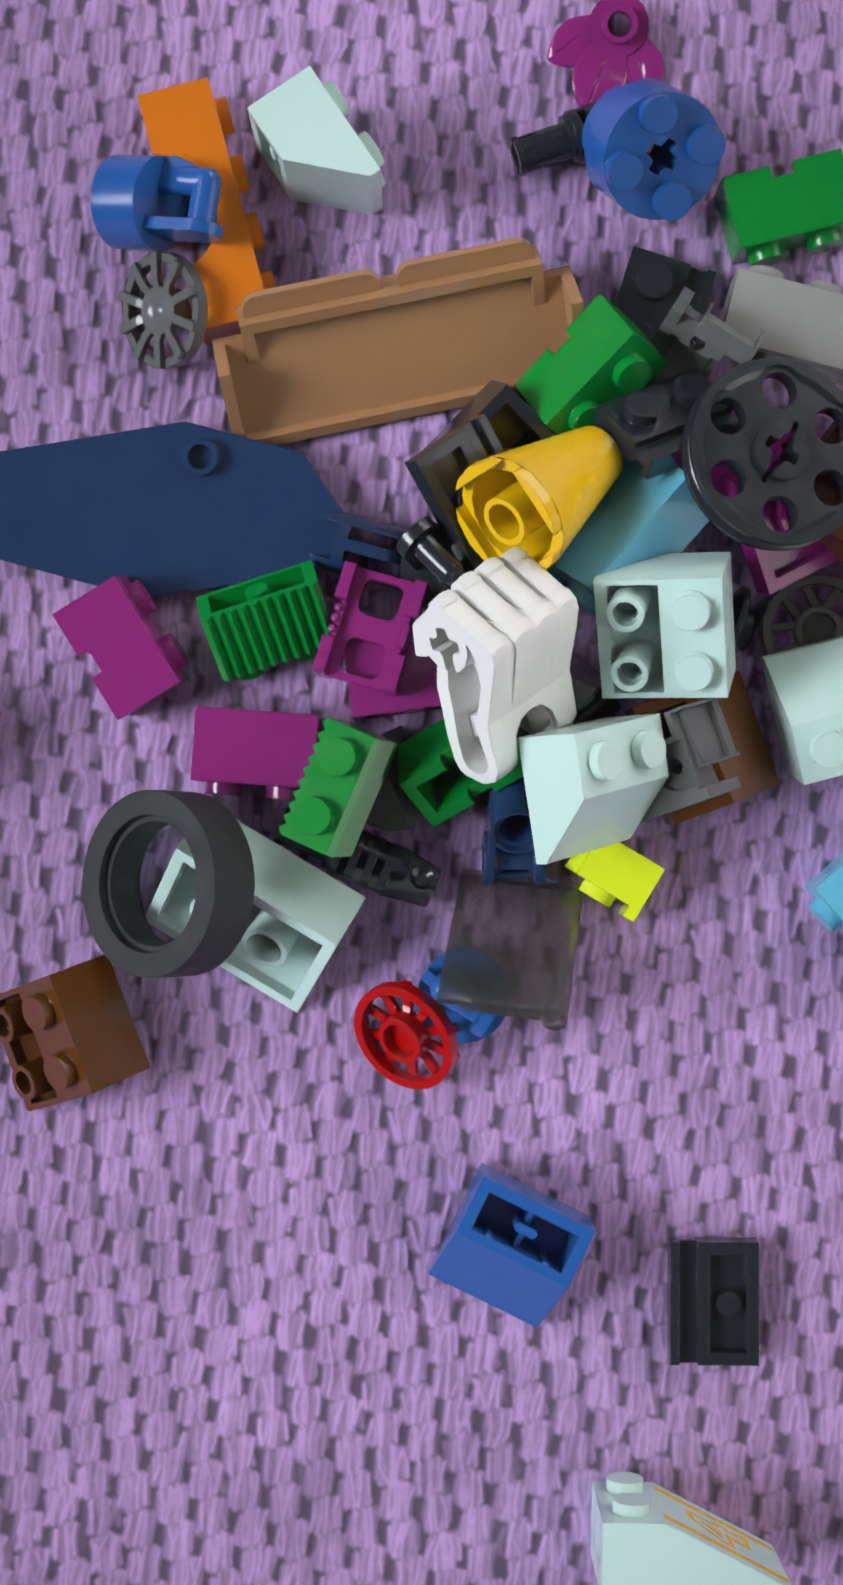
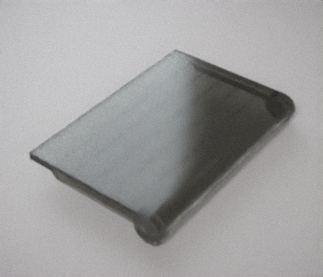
M462 868L436 1003L459 1005L465 1011L541 1020L543 1026L552 1031L564 1029L568 1021L583 892L578 890L581 885L572 881L545 878L544 885H534L532 879H495L493 885H483L481 870Z

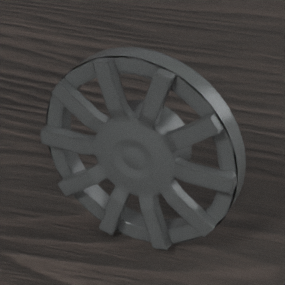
M150 252L139 262H134L129 268L131 273L127 279L125 289L119 292L118 299L122 301L123 324L120 325L121 334L126 335L134 351L132 356L135 359L141 360L146 365L156 369H176L187 364L196 355L203 342L208 321L207 295L198 271L188 259L172 252ZM163 262L171 265L164 284L161 271V263ZM150 271L153 287L149 284L146 278L147 274ZM180 273L188 285L184 290L174 286ZM140 290L145 294L143 298L138 297ZM189 299H191V301H192V320L189 319V317H190V306H189V301H188ZM137 307L141 308V315L137 316ZM145 325L146 329L141 334L139 327ZM187 329L189 333L186 342L182 346L177 335H180ZM153 336H154V341H153L154 353L148 348L149 343H150V341H151V339H152ZM165 337L174 353L173 356L166 359L164 358Z

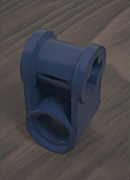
M524 777L497 792L492 787L489 788L486 830H483L482 833L483 885H493L495 879H532L534 885H544L546 864L536 863Z

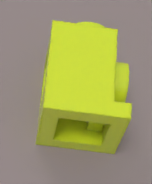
M621 842L569 857L564 864L565 868L584 879L578 890L608 908L611 907L616 898L623 903L617 914L632 922L637 918L665 871L661 866Z

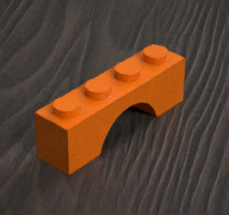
M208 77L137 95L153 155L178 156L198 167L213 168L221 177L217 224L224 228L222 242L211 243L206 252L193 266L203 281L207 295L208 321L203 339L205 345L212 343V339L240 334L236 306L242 305V301L247 294L276 287L272 270L260 273L255 251L265 249L266 246L257 213L244 214L239 194L251 190L241 154L229 157L224 136L235 133L226 96L214 99Z

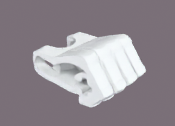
M519 546L510 548L500 558L491 557L486 559L474 571H469L460 576L452 583L451 589L441 592L428 604L425 613L418 617L412 625L416 656H429L437 664V689L447 736L459 769L466 776L483 784L497 782L510 773L517 765L516 735L519 726L528 733L536 734L573 725L577 715L570 673L579 611L577 598L569 588L559 583Z

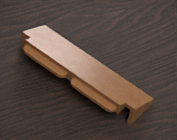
M517 237L409 259L399 265L396 274L377 277L373 271L361 269L251 292L244 297L242 305L236 306L241 333L212 339L218 379L232 434L277 446L466 406L490 380L508 384L517 395H522L514 384L547 349L551 350L554 354L570 338L566 329L584 311V301L570 265L544 271L536 245H531L525 238Z

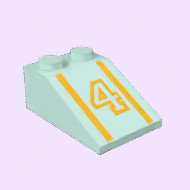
M613 1472L607 1475L606 1481H592L591 1556L598 1585H792L772 1544L653 1482H643L641 1475L632 1472Z

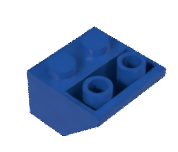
M481 1163L428 1270V1274L537 1328L569 1288L596 1230L590 1216Z

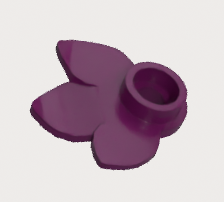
M600 0L594 7L591 15L578 16L565 21L555 31L548 49L547 60L561 67L573 68V94L579 108L588 103H595L606 91L617 85L624 86L628 83L639 81L641 78L663 80V56L655 44L647 37L649 18L645 7L639 0ZM623 14L629 19L630 31L625 36L617 37L611 34L608 29V20L611 16Z

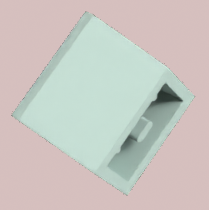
M308 66L247 107L257 151L291 200L375 215L383 209L382 187L386 185L380 169L385 164L383 156L374 140L366 131L357 135L345 118L350 113L349 107L341 92L331 80L322 84L313 69Z
M731 552L667 553L594 577L593 585L602 698H728L736 670Z

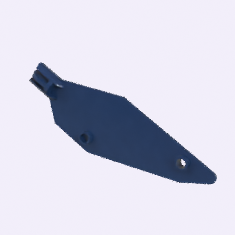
M186 421L0 451V560L95 586H99L113 576L126 575L131 583L139 580L150 596L154 597L234 585L311 559L316 572L328 570L341 574L348 551L400 565L402 556L397 551L354 540L352 536L354 529L358 528L373 532L375 535L400 540L408 529L344 512L304 453ZM358 566L359 568H363V569L375 571V572H378V573H382V574L394 576V577H397V578H401V577H398V576H395V575H391V574H387V573L381 572L380 570L373 569V568H370V567H361V566ZM372 582V583L380 584V585H383V586H387V587H391V588H394V589H398V590H399L398 587H394V586L387 585V584H383V583H379V582Z

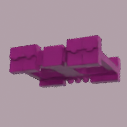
M345 561L334 595L341 603H336L334 606L337 612L331 616L334 624L328 626L331 636L322 634L312 670L321 677L333 678L397 697L407 664V658L403 655L407 653L413 634L412 625L422 614L429 591L428 582L420 580L413 582L359 568L356 563ZM370 582H379L402 589L403 597L397 616L394 619L384 620L360 612L363 594ZM361 640L385 648V656L379 675L376 678L367 679L343 671L342 663L348 644L351 641Z

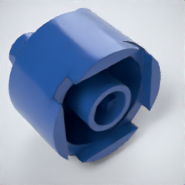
M641 78L639 81H634L624 86L617 85L606 91L590 110L582 130V148L584 149L587 166L585 169L590 181L599 191L629 213L649 220L664 219L675 221L684 217L689 209L700 201L711 187L726 146L723 133L719 130L713 115L704 104L672 85L655 78ZM652 143H654L652 150L647 155L646 153L648 151V148Z

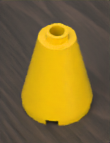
M584 426L476 461L464 471L457 480L456 490L462 487L463 504L456 508L457 519L469 544L484 561L491 557L500 558L510 548L519 546L546 571L556 564L621 474L623 460L620 449L614 439L603 429L596 426Z

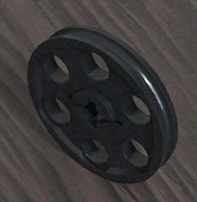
M761 358L747 361L728 370L707 387L698 397L688 414L681 444L682 466L688 488L707 519L716 528L735 541L766 551L799 549L818 541L838 529L843 524V391L818 370L806 364L783 358ZM773 378L785 386L789 396L786 408L779 409L767 403L762 393L764 379ZM724 404L735 412L738 418V428L735 434H724L714 427L710 418L712 405ZM816 414H826L837 423L839 439L836 444H827L821 441L815 434L813 420ZM789 433L780 446L782 450L779 458L783 463L763 476L771 465L769 460L772 456V451L769 446ZM713 466H726L734 472L738 480V491L735 496L726 497L714 489L710 480ZM817 475H827L837 483L840 489V498L836 506H828L817 498L814 491V481ZM766 501L779 502L786 508L790 518L789 528L786 532L779 533L773 531L765 523L762 512Z

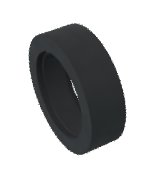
M141 790L128 794L117 801L104 814L95 828L84 861L83 901L92 935L108 960L123 972L139 978L197 976L221 965L236 949L246 931L253 908L255 891L254 865L250 847L240 824L233 814L216 799L197 792ZM167 825L176 828L186 839L193 856L197 882L195 903L190 919L183 932L169 943L160 939L149 926L142 908L139 885L142 861L147 847L155 834Z

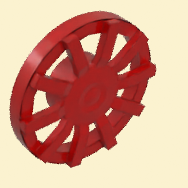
M405 979L402 982H382L361 998L354 1015L355 1034L365 1057L384 1077L406 1088L428 1089L439 1084L447 1077L459 1060L460 1053H458L456 1036L458 1029L456 1023H451L448 1015L438 1004L439 1002L421 989L412 986V982ZM393 996L402 997V1010H400ZM381 997L388 1007L390 1014L374 1005V1000ZM414 1004L421 1008L418 1014L413 1012ZM369 1014L383 1022L380 1028H369ZM428 1016L434 1022L433 1025L427 1026L425 1020ZM441 1035L443 1044L431 1039V1036ZM373 1039H379L381 1047L386 1052L385 1056L377 1047ZM428 1050L443 1056L441 1067ZM418 1057L424 1061L432 1074L419 1075ZM395 1060L400 1063H407L408 1072L399 1069L392 1062Z

